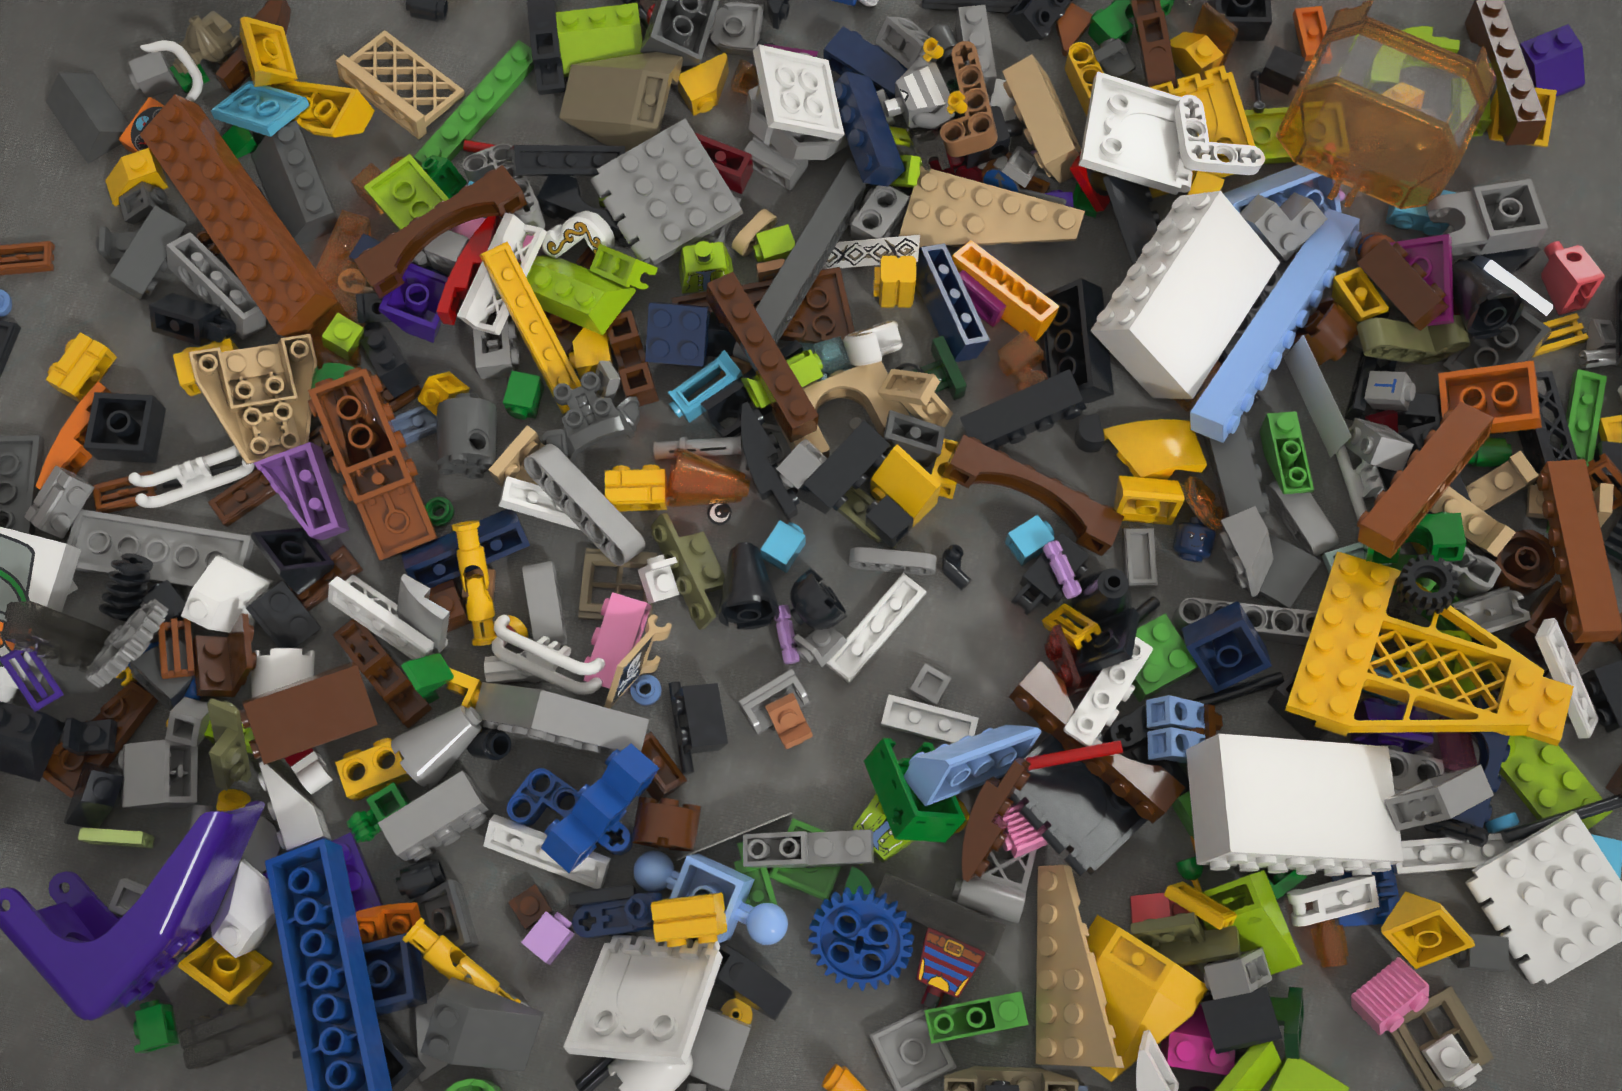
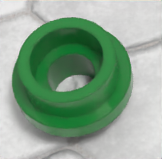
M435 497L430 499L425 505L434 526H444L454 516V507L447 498ZM438 509H445L442 516H435V512Z

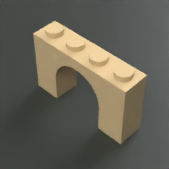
M882 361L855 366L847 371L838 370L833 372L827 379L819 382L816 380L802 387L816 412L820 406L832 399L846 398L856 401L865 408L877 432L882 437H884L888 412L890 410L910 416L901 402L884 400L878 394L880 387L888 376ZM772 408V413L776 419V414L774 412V409ZM818 425L817 431L792 443L789 442L782 430L791 451L801 441L807 439L826 458H829L830 448Z

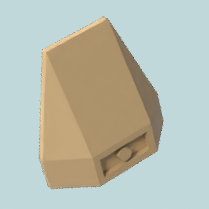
M311 334L281 338L277 344L221 352L220 347L189 352L195 383L246 465L309 442L312 412L308 404V400L311 399L308 390L311 389L314 369L317 367Z

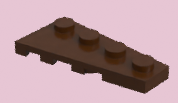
M131 681L100 708L101 712L91 720L112 719L118 723L115 752L78 756L64 749L63 743L60 742L55 747L42 777L72 798L84 762L108 767L158 700L144 688Z

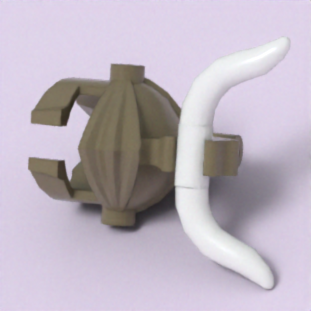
M214 10L202 19L198 15L191 17L185 39L180 44L174 41L161 40L140 46L146 52L170 51L175 55L176 59H174L175 61L172 64L179 73H189L192 77V88L185 98L192 102L196 101L203 88L202 73L197 66L200 64V61L204 59L210 62H218L221 66L222 63L228 60L226 55L241 44V38L238 35L233 38L229 31L232 25Z

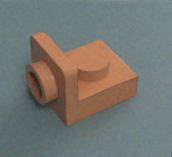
M793 693L765 706L785 749L799 745L813 737L812 731Z

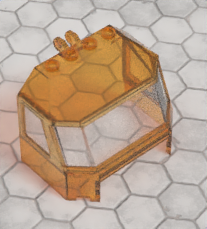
M1374 0L1365 1L1362 5L1351 9L1347 7L1337 10L1275 136L1294 163L1335 180L1327 196L1328 199L1334 200L1340 191L1341 184L1352 188L1344 200V206L1349 208L1358 191L1399 209L1427 206L1433 198L1441 195L1460 164L1497 80L1494 70L1490 68L1486 58L1487 52L1484 44L1478 53L1476 61H1472L1368 17L1367 14Z

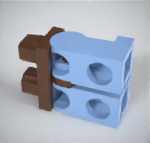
M1171 695L1146 700L1147 728L1158 729L1147 732L1148 760H1170L1187 763L1186 749L1215 736L1216 731H1220L1223 726L1222 715L1215 712V705H1204L1200 702Z

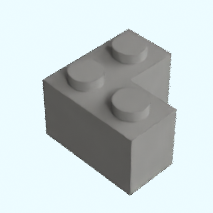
M1295 192L1280 207L1276 202L1258 194L1240 212V215L1269 250L1284 261H1287L1327 220L1313 200Z

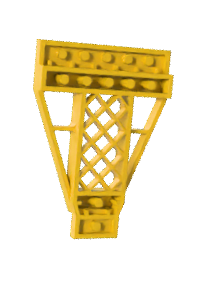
M1337 551L1285 711L1315 720L1314 727L1345 737L1348 733L1496 732L1505 736H1527L1558 746L1562 738L1574 686L1543 677L1544 670L1451 605L1447 610L1444 608L1440 615L1485 646L1439 632L1436 629L1439 614L1435 610L1429 627H1422L1388 616L1386 609L1393 586L1396 585L1401 571ZM1416 582L1419 588L1426 592H1430L1429 590H1427L1422 585ZM1394 639L1400 651L1389 655L1382 643ZM1405 640L1415 643V645L1409 647ZM1375 648L1381 658L1370 662ZM1425 649L1432 661L1421 665L1413 653ZM1436 650L1447 654L1440 657ZM1406 657L1412 669L1401 673L1394 661ZM1457 659L1464 671L1453 675L1445 663ZM1468 660L1479 664L1473 667ZM1386 665L1393 676L1390 678L1378 676L1374 669ZM1437 667L1444 679L1433 683L1425 671ZM1489 669L1497 681L1485 685L1477 673ZM1418 675L1425 687L1418 689L1409 686L1405 679ZM1469 677L1477 689L1465 693L1457 681ZM1450 685L1457 697L1453 699L1443 697L1437 689ZM1501 687L1498 700L1496 701L1490 691ZM1362 689L1406 703L1402 720L1359 721L1354 719V713ZM1482 695L1489 708L1481 709L1474 707L1470 699ZM1412 706L1456 720H1410L1409 717Z

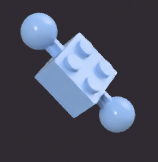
M655 850L645 852L635 862L633 869L635 881L646 891L658 892L668 888L673 890L670 899L722 892L727 932L717 935L719 943L732 938L738 921L745 924L750 937L762 945H772L779 942L787 932L788 919L781 907L773 903H761L753 907L746 903L755 879L698 853L687 855L681 871L677 872L674 870L672 860L665 853Z

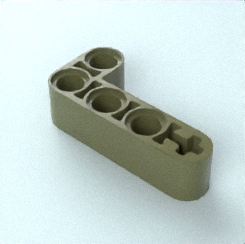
M1454 315V323L1426 326L1421 331L1412 323L1385 318H1371L1356 326L1364 355L1369 357L1428 365L1439 362L1470 345V340L1460 315Z

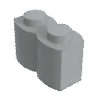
M1466 546L1462 561H1444L1443 563L1444 566L1449 563L1453 566L1451 573L1457 571L1459 575L1457 580L1460 581L1457 590L1459 593L1470 598L1489 591L1494 586L1501 572L1500 567L1495 562L1481 555H1473Z

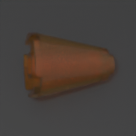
M675 448L673 456H676L677 460L676 464H671L667 497L673 498L668 500L667 506L684 507L741 502L742 497L748 496L750 480L745 479V473L683 448Z

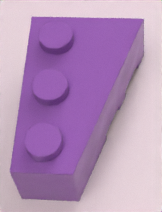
M308 442L254 462V465L264 474L270 482V486L288 506L287 508L310 537L324 540L349 531L322 447Z

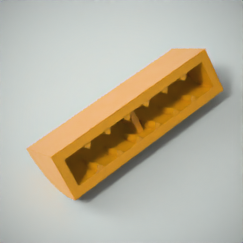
M971 240L952 255L959 273L962 270L966 271L1006 305L1001 319L1033 343L1044 334L1055 318L1059 305Z

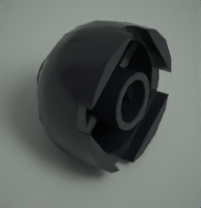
M812 568L803 573L791 588L790 601L794 608L790 610V613L799 625L805 622L813 629H829L847 617L845 614L846 610L830 587L827 588L822 582L819 584L823 578Z

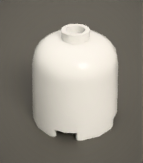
M274 648L270 649V655L260 656L259 650L252 651L256 653L257 657L256 667L254 671H251L252 698L314 676L315 652L313 650L302 655V649Z
M691 1052L686 1065L616 1058L608 1066V1071L611 1077L617 1073L623 1082L619 1086L620 1091H675L692 1071L693 1059Z

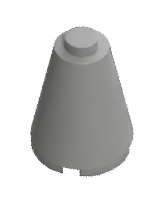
M461 705L397 736L391 741V747L394 754L398 751L402 754L404 759L399 763L409 776L422 787L429 784V789H432L441 781L481 731L479 723L482 722V719L474 708L469 707L467 709Z

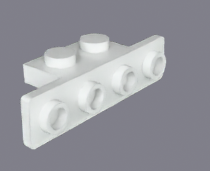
M1136 637L1132 659L1102 669L1064 727V732L1084 746H1092L1105 724L1110 727L1120 711L1116 707L1121 700L1126 702L1134 691L1135 686L1132 685V682L1153 651V648Z

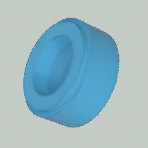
M1513 812L1484 824L1489 833L1493 834L1519 825L1520 822L1516 813Z

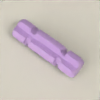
M1051 541L1044 545L1043 551L1047 559H1051L1050 566L1059 584H1063L1062 591L1065 597L1071 599L1080 595L1082 588L1078 580H1074L1075 574L1066 555H1062L1063 549L1059 541Z
M780 605V615L777 619L774 616V619L778 622L776 623L780 647L783 649V662L785 664H794L799 662L800 657L796 652L798 648H795L797 644L793 639L795 634L792 620H789L791 618L788 605Z

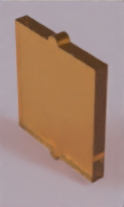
M1206 2L1202 5L1192 33L1207 35L1224 54L1220 66L1226 63L1239 29L1225 18L1224 13L1220 14Z

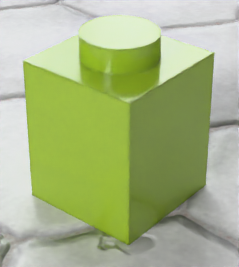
M788 224L756 233V245L752 246L757 262L762 261V263L777 259L786 260L795 246V241Z
M337 312L322 335L323 346L349 361L360 345V340L364 338V328Z

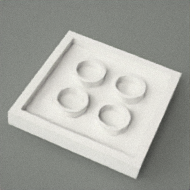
M759 44L753 50L768 127L837 141L843 137L844 130L829 60Z

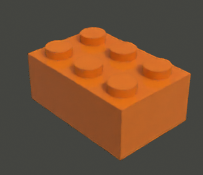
M1534 360L1438 373L1442 418L1448 410L1453 411L1461 401L1494 417L1490 434L1542 428Z

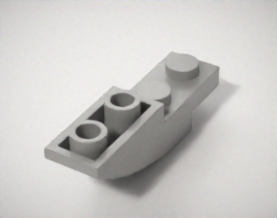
M871 829L812 833L798 831L743 834V867L810 868L874 863L873 831Z

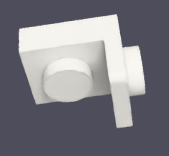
M664 554L647 559L648 565L638 569L648 604L680 595L670 567L677 563L676 557L665 559Z
M1452 1034L1445 1035L1421 1051L1445 1087L1458 1086L1459 1089H1464L1477 1080L1474 1075L1483 1070L1479 1063H1472Z

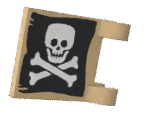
M653 614L648 618L645 636L617 665L604 707L611 709L641 674L653 673L657 670L661 658L657 655L653 660H647L653 641H661L668 638L672 624L667 623L665 627H657L658 616Z

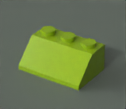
M638 3L556 12L564 77H569L571 64L643 54L640 52L643 36Z

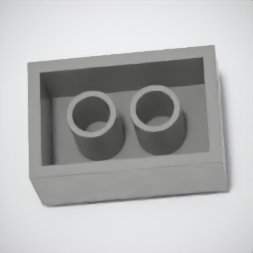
M462 770L378 822L396 856L409 863H418L430 858L433 855L432 850L442 844L443 846H448L461 837L459 833L469 827L475 829L488 820L487 816L493 813L475 781Z

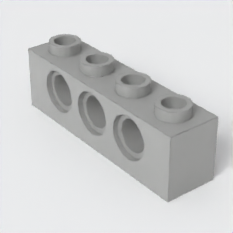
M191 232L166 245L168 268L203 302L219 306L221 308V316L231 319L235 323L236 334L243 341L266 328V317L242 282Z

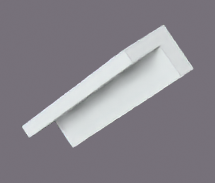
M505 212L488 250L508 241L517 261L521 259L520 267L527 277L547 232L543 228L524 224L514 214ZM527 233L534 235L531 243L523 247ZM482 261L457 317L473 329L500 335L510 313L502 298H499V292ZM497 311L498 315L493 325L486 324L489 315Z
M351 575L346 581L337 576L329 583V603L412 660L435 654L433 652L434 642L399 619L397 616L398 605L354 575ZM446 638L445 647H446L447 644H448V639H447V638Z

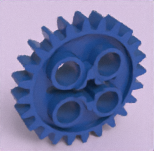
M858 886L856 894H852L851 890L845 887L843 897L835 891L831 896V901L824 899L821 904L822 909L817 908L813 916L816 920H812L809 929L814 932H811L808 941L816 943L810 952L815 955L820 954L816 962L817 966L824 964L828 966L824 975L828 976L833 972L837 974L835 983L838 984L844 978L847 979V987L851 989L854 982H858L861 991H864L866 983L870 982L871 986L876 990L879 980L889 985L891 975L899 978L901 968H907L909 962L907 957H911L913 948L909 945L913 944L914 935L908 934L911 931L912 923L903 922L907 914L906 911H895L898 905L897 900L890 904L886 903L887 893L877 898L875 897V888H871L869 894L866 895L863 892L862 886ZM842 916H851L855 923L846 922ZM873 925H883L887 931L880 932ZM859 936L864 937L863 941L859 940ZM836 945H843L849 951L842 952L836 948ZM867 954H875L880 960L873 961Z

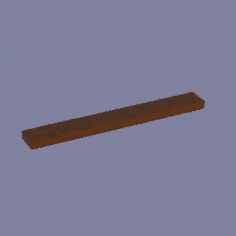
M382 383L384 391L380 392L383 403L389 402L395 413L416 399L422 389L419 385H416L394 398L384 383ZM320 425L309 433V442L322 447L325 459H328L334 453L330 444L326 445L319 431L323 426ZM255 469L249 475L208 501L223 525L228 527L274 496L276 492L270 486L271 484L264 474Z

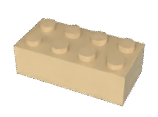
M1033 54L1002 71L1006 79L1003 86L1008 96L1013 98L1016 104L1013 106V109L1018 119L1023 121L1026 127L1023 131L1030 145L1033 144L1037 151L1034 153V157L1041 169L1044 168L1049 178L1053 176L1060 184L1074 176L1069 168L1076 157L1080 155L1081 147L1048 74Z

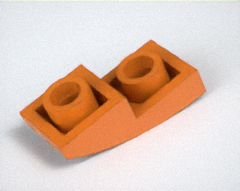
M418 902L381 905L356 911L362 944L404 933L407 934L421 918Z

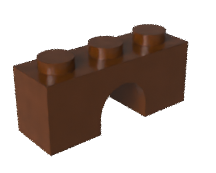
M631 310L619 313L607 329V333L619 366L618 371L626 398L629 396L637 397L640 406L659 401L649 364L645 362L646 354Z

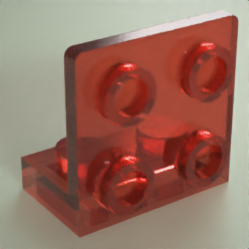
M1061 624L1055 625L1046 640L1047 643L1044 644L1049 661L1054 660L1058 671L1055 674L1064 681L1068 697L1088 691L1098 677L1099 671L1083 677L1079 676L1075 665L1078 650L1067 643Z

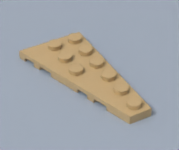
M920 166L917 186L913 188L899 236L920 235L919 248L944 243L946 246L962 247L970 240L978 246L1001 243L1022 244V242L1076 241L1085 211Z
M1068 865L1038 866L1036 1064L1124 1068L1122 1057L1117 1056L1113 1039L1116 1038L1114 1027L1108 1023L1105 1011L1107 1000L1095 955L1089 951L1086 939L1089 936L1087 925L1082 923L1078 907L1081 902L1072 868Z

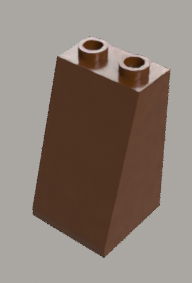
M354 662L242 701L244 709L239 710L244 729L251 727L255 738L249 741L254 758L258 759L261 757L264 765L378 725L358 665Z

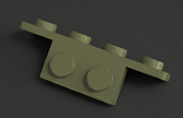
M667 513L660 514L651 525L652 536L658 543L665 559L676 557L677 563L670 567L678 591L682 594L689 608V614L695 621L698 629H705L716 618L715 611L706 593L723 589L725 575L704 531L679 537Z
M211 698L207 706L215 745L209 751L216 786L228 791L234 781L242 780L248 782L251 778L240 711L235 705L227 701L220 702Z
M1194 912L1179 913L1175 916L1146 919L1142 922L1131 923V935L1180 967L1240 956L1239 932L1236 926L1204 931Z

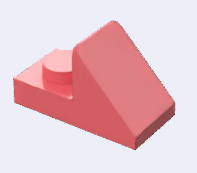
M1165 893L1130 896L1131 923L1191 912L1165 897Z

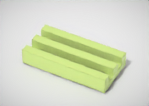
M84 827L80 829L78 840L88 842L89 844L153 848L155 838L153 835L142 831Z

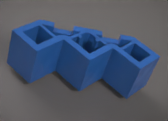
M632 743L622 751L616 749L605 761L607 768L602 777L592 786L589 784L584 785L575 796L577 803L572 812L562 821L559 819L554 820L544 832L547 837L541 849L568 873L589 857L597 847L595 843L607 831L610 832L626 814V808L636 796L640 797L659 770V767Z

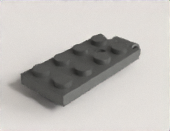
M40 435L0 436V522L4 518H9L8 524L3 528L31 535L35 533V526L24 515L29 507L34 504L33 501L39 493L36 483L41 473L44 438Z

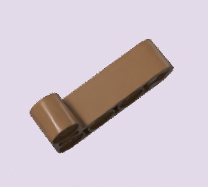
M969 41L959 42L952 49V60L959 91L965 96L963 101L967 104V111L964 117L948 121L941 127L940 136L947 154L951 157H961L989 149L998 139L978 52L975 45ZM969 61L970 65L965 66V62Z

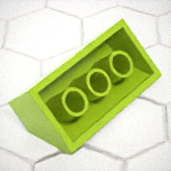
M548 255L536 256L526 278L542 309L600 335L606 332L636 292L632 286L629 288L589 271L590 269L560 257L556 259Z

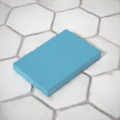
M249 80L211 110V113L216 120L271 137L310 105L306 97L267 85L254 87L253 81Z

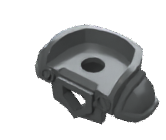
M594 372L585 373L581 378V386L573 390L565 383L555 386L553 390L555 401L560 405H568L570 409L561 418L565 429L548 430L541 436L544 445H555L572 463L576 462L577 454L585 451V448L611 437H619L627 434L630 439L635 437L634 432L637 430V424L640 421V403L637 397L629 396L616 408L611 398H597L596 392L600 390L601 381Z

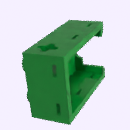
M882 738L863 762L894 839L945 843L966 820L956 796L924 806L904 778V774L910 766L909 761L911 758H902L897 761L892 749L896 742L892 741L891 738ZM923 742L912 757L919 752L927 753L935 750L933 743Z

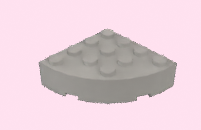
M482 682L475 708L482 721H484L483 727L497 729L513 734L517 733L524 735V737L548 741L555 745L600 753L601 749L609 750L608 756L616 749L622 751L631 743L639 751H642L649 719L548 691Z

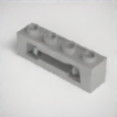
M509 314L499 335L503 349H501L497 339L490 340L488 332L473 329L475 363L481 380L510 376L511 371H515V365L520 364L518 348L513 347V338H517V327L514 321H511V315Z

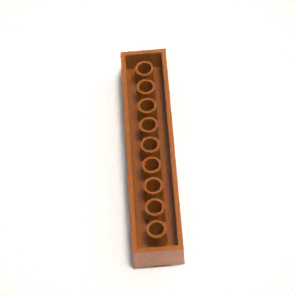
M174 94L140 133V136L275 332L285 337L306 335L338 300L198 104Z

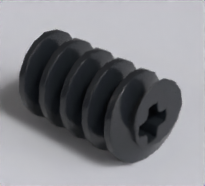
M132 553L122 554V560L117 559L111 562V566L116 570L108 573V577L113 581L105 584V588L110 592L102 595L103 601L107 603L99 606L100 612L113 619L125 622L135 611L141 608L140 604L143 602V593L147 590L146 582L150 579L149 571L153 568V562L148 558Z

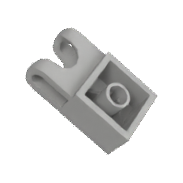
M1532 179L1474 187L1472 191L1437 196L1426 207L1429 219L1433 223H1447L1456 230L1455 232L1448 233L1452 237V259L1537 247L1548 229Z

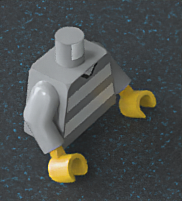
M928 38L924 42L923 50L925 55L921 54L911 67L895 82L896 98L883 101L886 116L890 118L902 114L907 126L910 128L921 127L936 130L946 122L954 120L955 111L959 114L967 111V104L963 101L965 96L960 91H954L950 94L936 62L931 63L930 61L932 58H941L944 53L943 48L937 45L938 41L935 38Z

